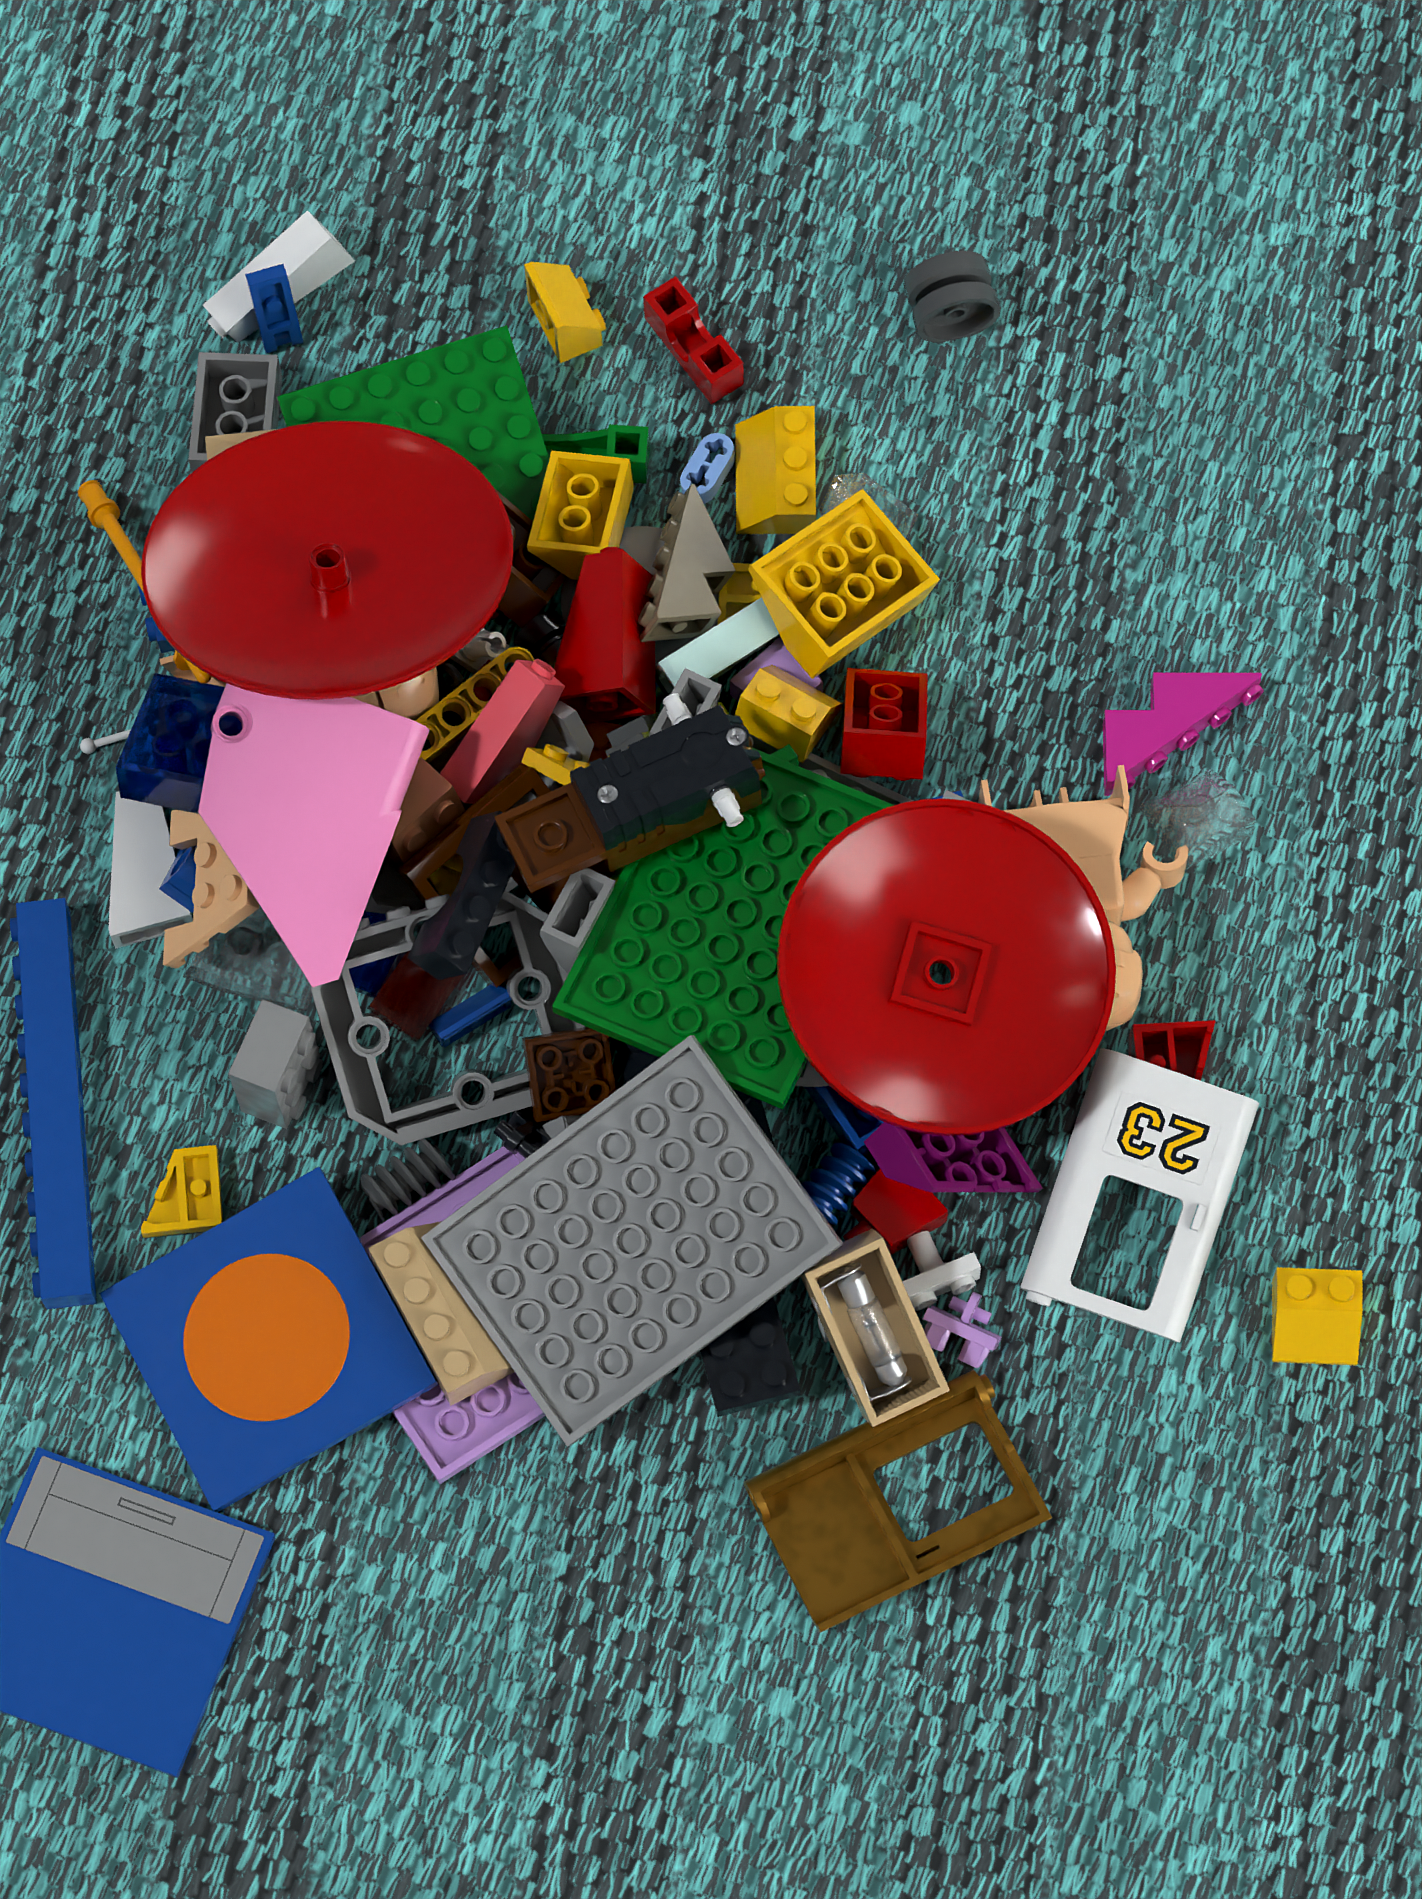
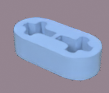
M713 433L705 436L700 441L680 477L683 494L687 491L691 482L698 484L705 474L706 486L699 485L697 491L704 504L715 497L735 461L733 442L728 436L721 433ZM718 448H723L724 455L717 454L713 462L710 463V451L716 452Z

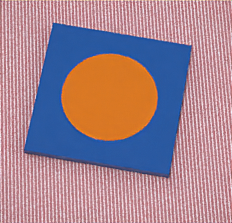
M320 1167L315 1168L99 1293L205 1497L215 1512L227 1508L439 1385Z

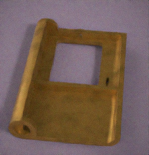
M971 1370L947 1382L950 1391L875 1427L865 1422L744 1481L747 1494L820 1633L1052 1518L992 1408L990 1399L996 1397V1394L986 1374L978 1376L976 1371ZM969 1424L979 1425L1013 1487L1012 1494L918 1541H909L905 1537L874 1478L875 1471ZM939 1547L938 1549H936V1550H934V1551H932V1552H930V1553H928V1554H925V1553H927V1552H929V1551H931V1550H933V1549Z

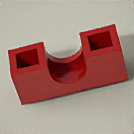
M676 276L643 296L645 320L711 405L744 385V363L721 334L715 338L710 335L700 318L698 304Z

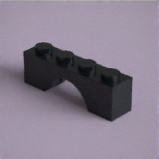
M500 810L471 818L456 851L463 859V870L459 882L442 908L423 923L407 957L437 980L467 974L516 866L495 823L494 817L503 813Z

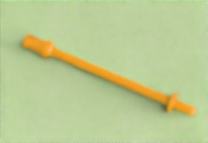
M89 480L84 482L78 489V496L88 510V518L91 524L96 528H104L143 592L141 578L142 559L118 522L120 516L118 505L114 500L107 497L98 481ZM175 650L173 661L177 668L182 671L191 670L196 680L201 684H206L211 680V675L197 668Z

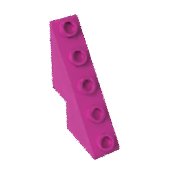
M1153 672L1150 685L1151 710H1105L1103 719L1104 796H1110L1113 793L1118 765H1124L1129 790L1136 783L1135 777L1145 770L1153 773L1167 762V755L1178 747L1181 751L1191 747L1199 739V732L1209 725L1217 728L1226 722L1232 715L1230 710L1237 705L1243 703L1245 706H1248L1256 701L1264 691L1260 686L1262 673Z

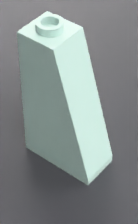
M762 597L658 662L655 674L668 695L673 691L685 668L713 681L780 637Z

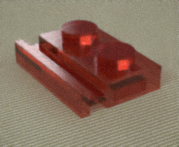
M407 951L367 1009L417 1042L464 975L437 980L409 960L407 957L410 951Z

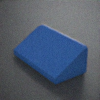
M489 985L430 1021L428 1027L441 1047H447L509 1009L512 1000L507 989L502 985L498 987Z

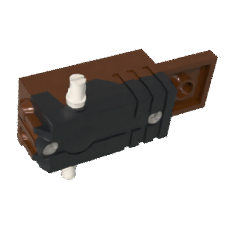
M671 694L663 700V704L667 708L666 713L671 720V727L628 745V749L624 751L619 749L612 752L604 760L602 758L594 760L586 768L581 766L570 771L571 783L495 816V823L530 893L603 860L609 871L612 872L723 821L727 822L728 827L740 824L744 819L741 813L762 804L760 780L766 776L762 766V757L758 750H752V741L749 737L748 729L744 726L740 716L727 715L721 705L693 716L686 704L682 703L679 694Z

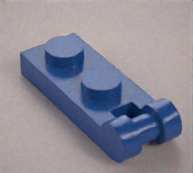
M284 264L245 274L265 353L277 351V346L291 343L292 346L304 343Z

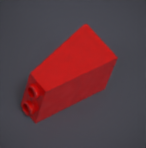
M606 547L601 549L600 553L585 555L554 667L556 671L554 677L565 685L559 700L575 709L583 724L656 713L655 641L641 642L639 636L642 626L637 624L641 610L649 601V597L645 596V591L653 575L626 551L618 547Z

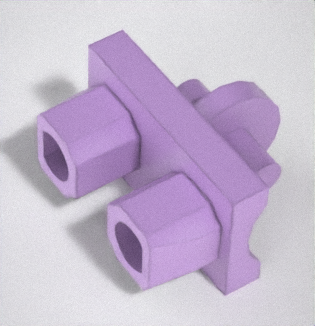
M973 1292L968 1302L953 1296L948 1308L961 1313V1318L933 1305L931 1308H927L923 1317L924 1320L928 1321L924 1332L931 1348L943 1352L951 1333H955L966 1338L958 1360L975 1368L981 1366L989 1355L990 1350L997 1349L1002 1338L971 1323L972 1319H975L987 1325L992 1313L978 1307L982 1295Z

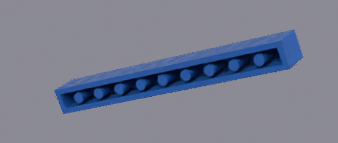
M65 898L16 903L17 917L10 918V931L12 941L18 942L19 956H13L12 965L15 981H21L22 995H15L16 1016L18 1020L23 1019L24 1034L17 1035V1045L20 1059L26 1058V1073H20V1089L22 1098H28L29 1112L22 1113V1125L25 1138L31 1137V1152H25V1169L27 1177H33L34 1192L27 1193L29 1216L36 1217V1232H30V1249L32 1257H38L39 1272L32 1273L33 1292L35 1298L41 1297V1301L46 1309L97 1304L71 911Z

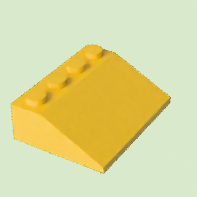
M861 489L752 563L748 568L786 649L812 679L922 603L940 581L939 577L864 489Z

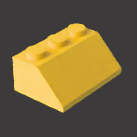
M774 406L735 424L736 534H797L816 521L815 406Z
M551 451L527 543L528 551L570 579L578 580L585 555L600 553V550L606 547L619 548L634 490L630 459Z

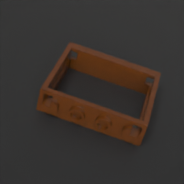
M520 764L396 869L425 907V900L439 896L426 878L456 854L471 818L498 810L504 813L529 791L536 798L551 792L532 767ZM479 946L471 963L485 982L494 987L499 985L506 986L510 974L515 969L521 967L516 947L494 965Z

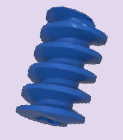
M834 1143L830 1149L832 1156H823L820 1161L822 1169L816 1168L811 1171L809 1176L812 1182L804 1181L801 1183L828 1223L835 1226L839 1221L832 1212L834 1208L847 1213L849 1207L844 1202L843 1197L847 1196L854 1199L858 1195L853 1187L855 1183L865 1187L869 1182L863 1174L865 1170L876 1173L873 1165L854 1148L841 1143Z

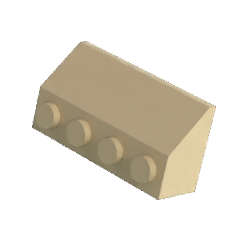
M440 1221L405 1228L368 1249L374 1266L437 1379L447 1401L452 1406L515 1371L421 1237L442 1222Z

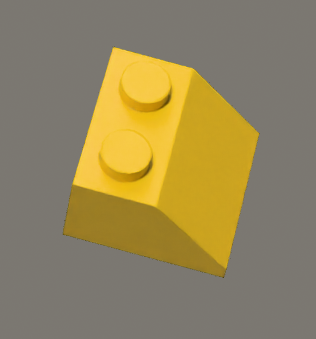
M532 261L524 264L528 302L559 363L603 346L602 331L606 330L605 322L598 308L592 310L586 300L590 298L583 278L581 276L575 278L569 265Z
M770 665L760 668L742 692L735 716H740L749 734L779 750L790 744L798 755V761L804 763L842 708L843 703L780 668Z
M1277 1267L1272 1279V1362L1331 1365L1358 1364L1363 1313L1362 1271Z

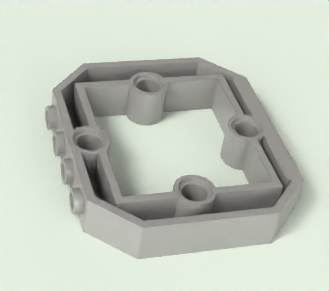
M504 891L488 927L509 922L521 967L515 969L507 981V992L511 1000L520 1008L534 1009L541 1035L585 1027L553 1013L552 1005L568 973L557 963L540 936V930L549 914ZM449 894L425 900L427 908L410 912L409 906L385 912L386 920L370 924L369 918L361 919L339 979L313 988L310 985L348 1117L399 1145L532 1106L527 1068L489 1079L479 1070L465 1069L453 1078L449 1092L390 1109L375 1059L376 1056L382 1054L388 1047L390 1041L389 1030L384 1020L378 1015L371 1013L362 1014L349 968L410 951L416 940L413 934L415 925L422 920H428L436 914L450 898ZM529 976L537 978L540 983L537 995L529 999L522 998L517 988L519 982ZM368 1024L376 1026L380 1030V1037L376 1044L363 1046L358 1043L356 1035L360 1027ZM475 1080L483 1085V1094L480 1099L475 1102L465 1101L461 1097L462 1086L468 1081Z

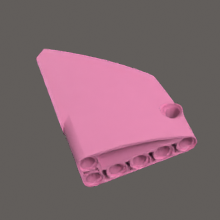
M226 683L211 723L212 737L198 813L248 886L311 987H317L338 980L402 812L400 807L430 729L416 721L352 697L319 700L288 699L251 692ZM230 715L238 718L242 725V731L235 736H228L222 733L219 728V721L224 716Z

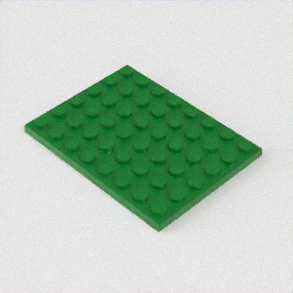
M758 750L762 757V766L766 774L760 780L762 804L741 813L744 819L736 826L728 827L727 822L723 821L625 865L612 893L552 1005V1010L555 1014L657 1057H662L688 1036L694 1035L733 1089L784 1109L808 1061L789 1026L778 985V939L785 910L799 879L816 855L833 838L863 817L894 805Z

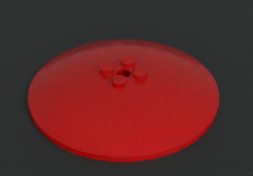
M923 799L904 802L863 817L844 829L816 855L799 879L782 919L777 951L778 985L782 1005L793 1035L814 1069L837 1093L865 1113L899 1128L924 1134L956 1136L990 1132L1017 1123L1049 1105L1077 1079L1095 1054L1104 1036L1115 995V949L1110 926L1103 906L1081 868L1053 839L1032 824L998 808L966 800ZM935 963L946 965L951 971V981L947 984L934 982L930 977V966Z

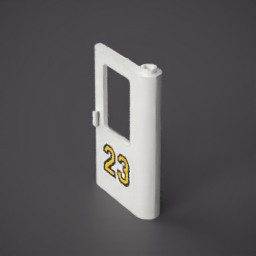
M1100 1048L1020 1287L1027 1291L1025 1299L1050 1307L1052 1300L1062 1302L1180 1343L1259 1102L1126 1054ZM1109 1175L1175 1197L1182 1203V1210L1150 1306L1144 1311L1078 1289L1071 1284V1275L1102 1182Z

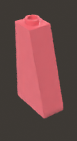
M517 659L440 772V775L454 787L459 799L464 803L474 804L515 768L523 764L521 761L527 747L535 748L565 688V685L554 677L556 671L546 662L540 659H535L534 661Z

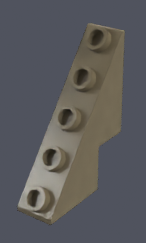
M691 484L684 494L677 491L668 506L667 513L672 516L665 524L660 535V540L664 542V546L658 551L652 565L653 568L657 569V572L648 583L645 596L649 597V601L644 605L637 624L642 626L639 636L641 642L699 637L711 628L722 613L714 594H718L736 570L695 484Z

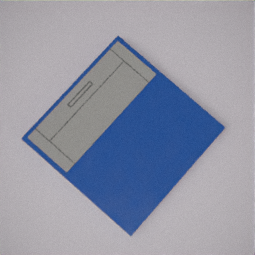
M37 1447L0 1533V1712L178 1778L276 1538L275 1533Z

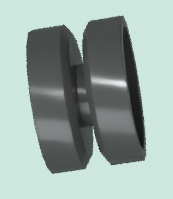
M952 251L939 254L913 267L904 278L907 300L913 307L912 317L917 334L923 340L942 343L970 337L981 333L993 325L1000 316V305L996 291L991 287V274L988 263L979 253Z

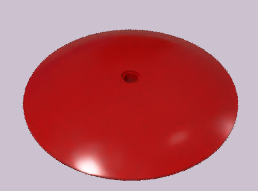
M327 421L300 424L266 432L224 450L189 474L174 489L155 516L145 540L141 563L143 593L156 626L169 644L190 663L218 680L251 692L288 699L319 700L345 698L372 693L409 681L432 670L467 645L489 621L505 594L513 563V535L509 517L494 487L474 465L449 447L418 433L384 424L359 421Z

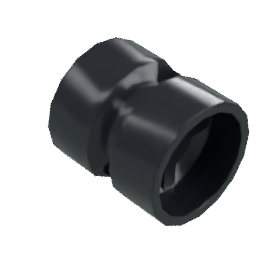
M555 610L543 612L530 620L519 631L515 638V644L529 651L534 660L540 659L554 669L566 623Z

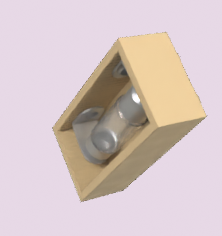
M873 1228L843 1242L841 1247L801 1275V1279L860 1412L872 1427L950 1391L883 1237Z

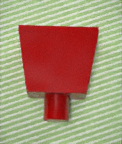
M879 1169L852 1201L851 1214L859 1223L847 1232L843 1238L847 1241L873 1228L883 1237L890 1255L906 1247L907 1239L922 1231H929L930 1233L947 1222L948 1209L932 1192L887 1178L882 1170Z

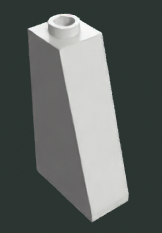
M307 210L203 304L212 316L207 322L220 337L224 338L229 335L239 343L259 329L245 274L284 264L293 301L296 303L355 262V260L338 240Z
M135 782L126 786L124 790L116 792L108 926L115 949L164 936L165 929L193 921L192 914L188 909L159 890L176 858L174 847L169 846L170 831L156 782Z

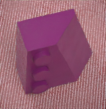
M883 1122L864 1141L885 1177L927 1192H1040L1043 1189L1004 1127L972 1135L943 1136L910 1131Z

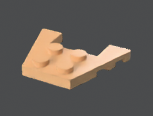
M176 809L171 811L169 846L181 850L196 845L197 848L194 853L196 874L195 888L192 892V902L194 904L193 921L167 928L164 934L163 965L175 969L180 968L186 963L184 957L191 952L200 953L209 946V939L218 932L227 933L259 909V903L200 814Z

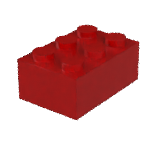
M847 668L840 774H851L859 778L869 776L892 777L900 781L923 779L927 738L928 673Z

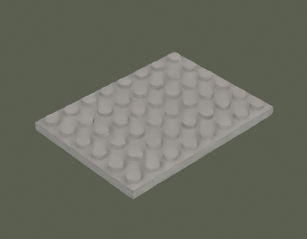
M694 1035L688 1036L421 1237L567 1447L572 1446L803 1275L804 1272L814 1267L843 1245L841 1239Z

